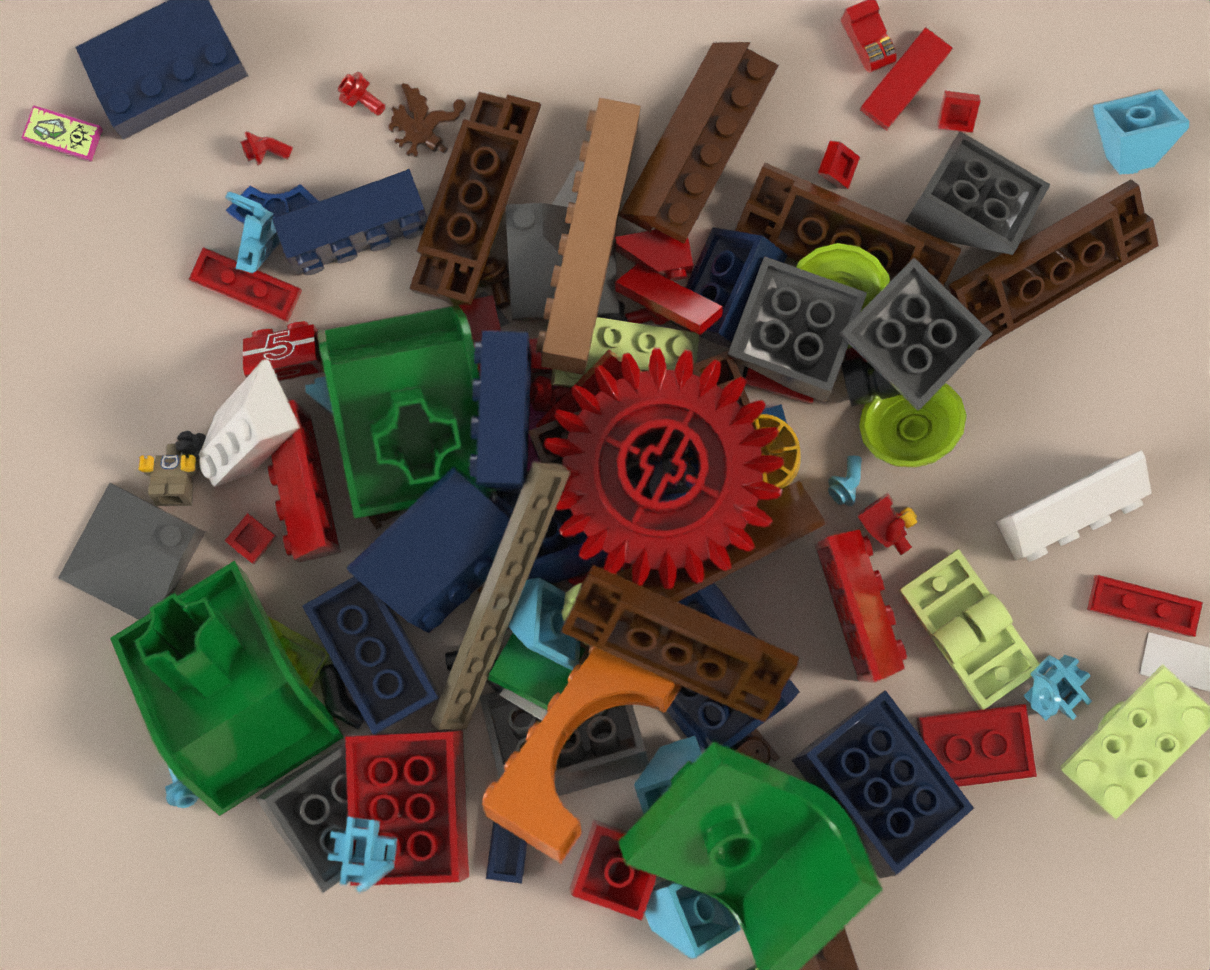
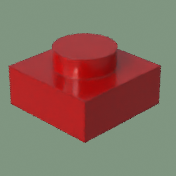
M945 90L937 121L938 128L973 133L981 102L980 95Z
M829 141L818 174L837 188L849 189L860 156L840 141Z
M247 513L224 541L249 562L255 564L278 536L251 514Z

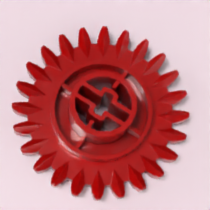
M653 348L648 371L641 372L632 355L625 353L622 356L623 378L616 381L610 372L599 365L595 368L596 381L600 389L599 393L593 395L578 385L573 386L571 389L573 397L582 411L579 415H575L567 411L556 410L554 414L556 421L563 429L569 432L567 439H545L544 446L552 454L563 458L562 466L570 471L564 486L565 491L561 493L555 511L571 509L573 516L559 530L563 537L576 536L582 532H585L588 536L579 552V556L583 560H588L603 550L608 554L604 570L616 574L625 563L632 565V581L639 586H642L646 581L650 569L658 570L660 581L667 590L672 589L674 586L677 569L685 568L689 578L695 584L703 583V561L709 559L717 568L724 572L731 569L730 558L725 549L729 544L745 552H751L754 549L755 545L752 539L743 529L747 524L762 528L770 526L772 522L771 517L756 507L758 500L770 501L781 496L782 490L779 487L762 480L763 474L773 473L783 467L784 459L773 455H762L761 448L774 441L779 432L775 427L754 429L752 423L762 414L766 404L763 400L751 402L743 407L737 403L746 384V380L743 377H738L724 389H721L717 386L721 368L720 361L713 360L699 377L693 374V357L690 350L683 351L678 359L675 370H667L662 350L660 348ZM664 435L658 448L653 445L648 446L641 457L640 449L636 448L640 442L651 436ZM672 438H679L682 442L671 463V469L678 473L675 477L665 473L652 500L643 497L654 475V467L648 464L649 461L654 459L660 462ZM688 446L691 447L698 460V479L688 474L684 485L691 488V490L675 501L660 502L667 487L674 490L682 482L686 463L682 458ZM629 457L636 461H639L641 457L640 471L643 477L636 490L633 489L626 474Z

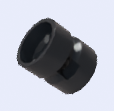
M861 357L841 363L852 407L871 403L874 396H878L883 400L901 395L876 369Z

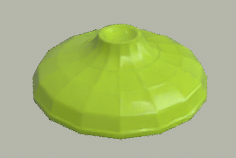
M836 243L819 247L801 259L796 268L866 292L861 311L890 283L889 274L877 257L859 246Z
M945 383L920 410H917L902 395L883 400L878 396H874L872 402L866 403L862 409L859 428L864 445L876 458L896 467L918 468L937 462L954 449L964 434L967 414L962 398L949 384Z

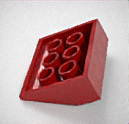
M293 399L289 400L288 403L299 428L271 454L272 465H268L267 468L272 486H278L280 499L275 500V506L279 520H285L288 534L283 535L287 556L293 555V560L300 563L339 554L341 549L312 418Z
M860 529L826 537L814 544L858 682H877L905 669L903 661L907 660L906 650L902 640L895 639L891 627L896 625L895 616L889 604L884 605L880 591L885 590L884 582L879 570L873 571L869 557L873 556V549L868 536H862Z
M463 730L346 736L348 817L380 821L378 835L397 837L395 868L374 885L459 883L469 878ZM354 840L353 855H355L356 840ZM386 845V848H385V857H384L385 859H386V856H387V847H388V845ZM350 882V886H359L361 884Z

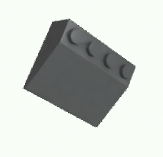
M496 691L480 696V701L500 779L505 772L504 767L508 758L513 752H520L527 742L526 736L531 726L535 722H541L542 720L500 696L501 692ZM621 705L603 710L587 719L572 733L565 743L556 765L554 782L557 796L644 771L649 761L633 705Z

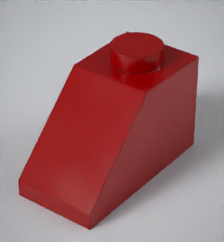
M657 229L651 230V232L644 231L615 237L616 252L635 265L640 264L674 282L686 279L687 274L692 273L694 264L688 238L683 244Z

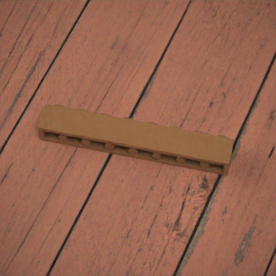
M599 97L597 110L589 111L586 131L591 132L590 141L583 140L579 161L585 162L583 172L576 171L572 192L578 193L576 203L569 202L565 223L571 224L569 234L562 233L558 249V255H563V261L561 266H554L551 287H555L556 292L554 298H547L543 319L549 320L547 331L540 330L536 346V352L542 353V367L585 375L638 129L641 105Z

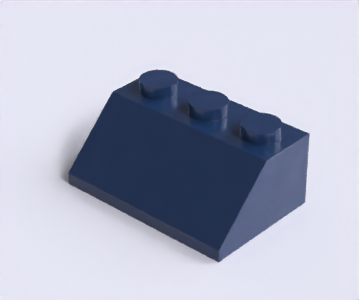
M713 227L685 288L723 306L722 317L699 336L718 345L730 348L764 256L784 263L788 255L764 236ZM670 320V322H671L672 324H674V325H676V326H678V327H680V328H682V329H685V330H687V331L693 332V331H691V330H689V329H687V328H685V327L679 325L678 323H676V322Z

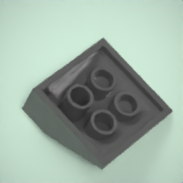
M959 131L911 210L906 222L946 242L1013 255L1051 184Z
M546 203L506 205L512 321L543 319L547 298H554L556 288L551 287L552 274L555 265H562L563 255H558L562 233L569 234L571 225L565 223L568 208L566 206ZM615 239L613 240L597 316L619 314L618 292L615 290V281H617Z
M764 256L727 357L793 391L827 402L849 344L839 334L860 313L867 293Z
M913 258L839 335L917 410H920L992 333Z
M109 483L58 578L140 620L150 613L149 608L173 594L206 531Z
M345 743L285 777L256 797L277 832L322 893L340 882L342 862L328 860V854L334 853L336 838H330L331 832L337 830L346 831L348 802Z

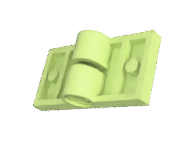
M597 317L585 373L608 349L620 358H622L623 354L630 353L641 372L649 370V360L653 348H660L662 350L667 370H675L678 359L684 350L692 352L693 364L697 362L699 334ZM553 369L551 385L572 388L583 375Z
M959 549L953 551L898 590L981 710L986 709L1032 677L1030 673L1039 665V662L1013 627V620L1005 606L994 594L989 593Z
M1162 664L1125 702L1117 703L1106 713L1100 721L1098 729L1060 766L1061 771L1112 817L1117 819L1210 728V705Z

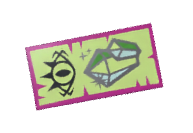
M33 105L22 139L35 145L92 162L103 129L99 125Z

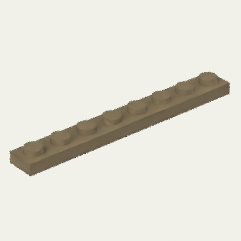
M532 463L431 719V723L438 730H467L570 474V471L562 465Z

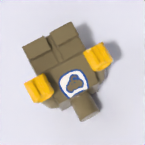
M167 444L166 455L156 456L155 461L151 455H147V458H144V455L139 457L138 470L146 476H150L148 495L156 506H192V476L198 472L194 455H189V458H186V455H181V451L176 449L175 444Z

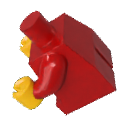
M887 492L859 511L857 517L870 535L886 548L893 545L898 553L902 555L912 548L905 538L908 535L906 528H910L917 523V515L911 507H906L899 513L894 511L891 506L893 505V499Z

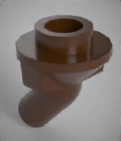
M490 257L486 261L479 284L482 288L490 285L497 308H506L510 305V301L503 280L509 277V269L505 260H497L496 257Z

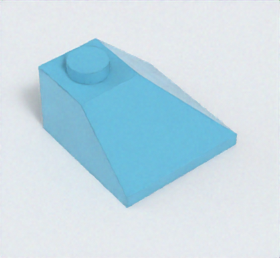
M1161 89L1093 105V112L1106 158L1119 175L1134 174L1140 170L1154 167L1189 129L1190 121Z
M541 578L527 580L508 627L528 649L573 670L579 664L581 641L561 632L564 625L562 609L564 608L565 592Z
M695 736L661 746L635 782L634 786L643 815L672 786L670 779L688 760L695 762L702 754Z
M670 880L662 881L653 887L645 910V916L651 930L690 959L700 956L741 930L733 914L719 901L705 893Z

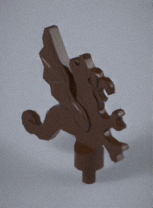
M403 83L401 86L407 98L408 109L414 114V119L407 114L403 104L399 105V110L394 107L392 108L394 115L391 118L392 122L389 124V130L393 133L394 127H398L399 132L404 131L406 133L403 139L396 138L394 140L395 144L399 143V147L402 148L404 144L412 142L411 148L406 152L407 156L413 154L414 157H418L417 146L419 144H424L434 152L439 150L445 154L448 148L442 144L443 139L433 133L439 123L454 122L458 119L460 113L466 109V103L462 99H457L453 104V112L437 110L428 114L427 98L420 94L418 88H411L408 84Z

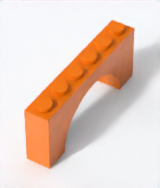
M590 646L589 656L582 665L577 664L573 668L568 678L569 684L562 693L558 692L552 697L547 707L548 713L541 722L537 721L531 726L526 736L527 742L520 752L515 751L511 754L505 764L504 774L498 782L493 781L487 787L482 798L484 801L482 805L488 818L560 864L582 834L580 821L564 807L555 791L554 781L557 761L569 737L587 719L612 707L642 705L665 713L683 687L594 646Z

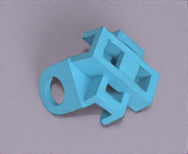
M227 192L225 196L227 200L253 212V216L247 215L245 217L236 269L253 274L280 244L272 220L274 218L273 213L266 210L260 203L241 195Z
M1048 655L1030 673L1034 678V684L1024 697L1031 704V708L1045 721L1049 717L1054 716L1058 709L1074 720L1077 716L1072 709L1080 701L1087 705L1092 702L1080 687L1091 675L1076 666L1079 663L1077 658L1064 655L1058 660ZM1050 667H1052V668L1043 676V674H1044ZM1072 691L1073 693L1064 701L1063 699Z
M347 817L346 831L337 830L332 831L330 834V838L336 839L334 853L328 854V860L342 862L340 885H346L349 882L361 883L356 888L360 894L367 891L395 868L397 837L378 835L380 821ZM354 840H356L355 855H353ZM386 845H388V847H387V856H386V859H385V858H384V857H385V848H386Z

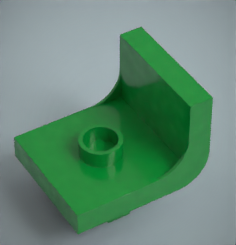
M459 305L317 331L354 519L410 508L453 466L470 477V454H477L478 439H471L472 416H479V401H473V379H480L478 365L474 363V344L469 323ZM486 488V489H488L490 492H491V491H496V490H494V489Z
M235 560L177 596L176 593L171 594L149 608L150 613L110 638L151 739L162 759L178 780L219 816L344 738L335 717L328 712L327 708L312 693L294 668L247 574Z
M715 742L695 762L689 760L670 779L672 786L619 840L625 864L705 893L724 905L742 927L758 970H799L883 891L851 819L830 795L808 782Z

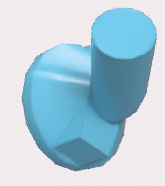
M854 455L847 457L846 478L831 476L828 483L830 487L828 488V493L837 504H845L847 506L855 504L856 488L861 478L862 457Z
M169 769L173 783L165 786L168 804L179 808H187L195 804L198 797L180 782Z

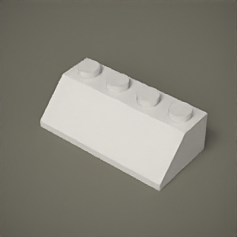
M268 359L260 362L214 415L199 453L200 469L203 475L210 479L213 487L252 474L299 428Z
M1141 450L1121 458L996 521L1014 559L1026 557L1028 562L1036 560L1048 553L1046 546L1056 541L1059 542L1060 546H1063L1080 537L1078 530L1088 525L1094 530L1111 522L1112 519L1109 515L1121 509L1123 514H1126L1144 505L1141 498L1151 494L1145 456Z

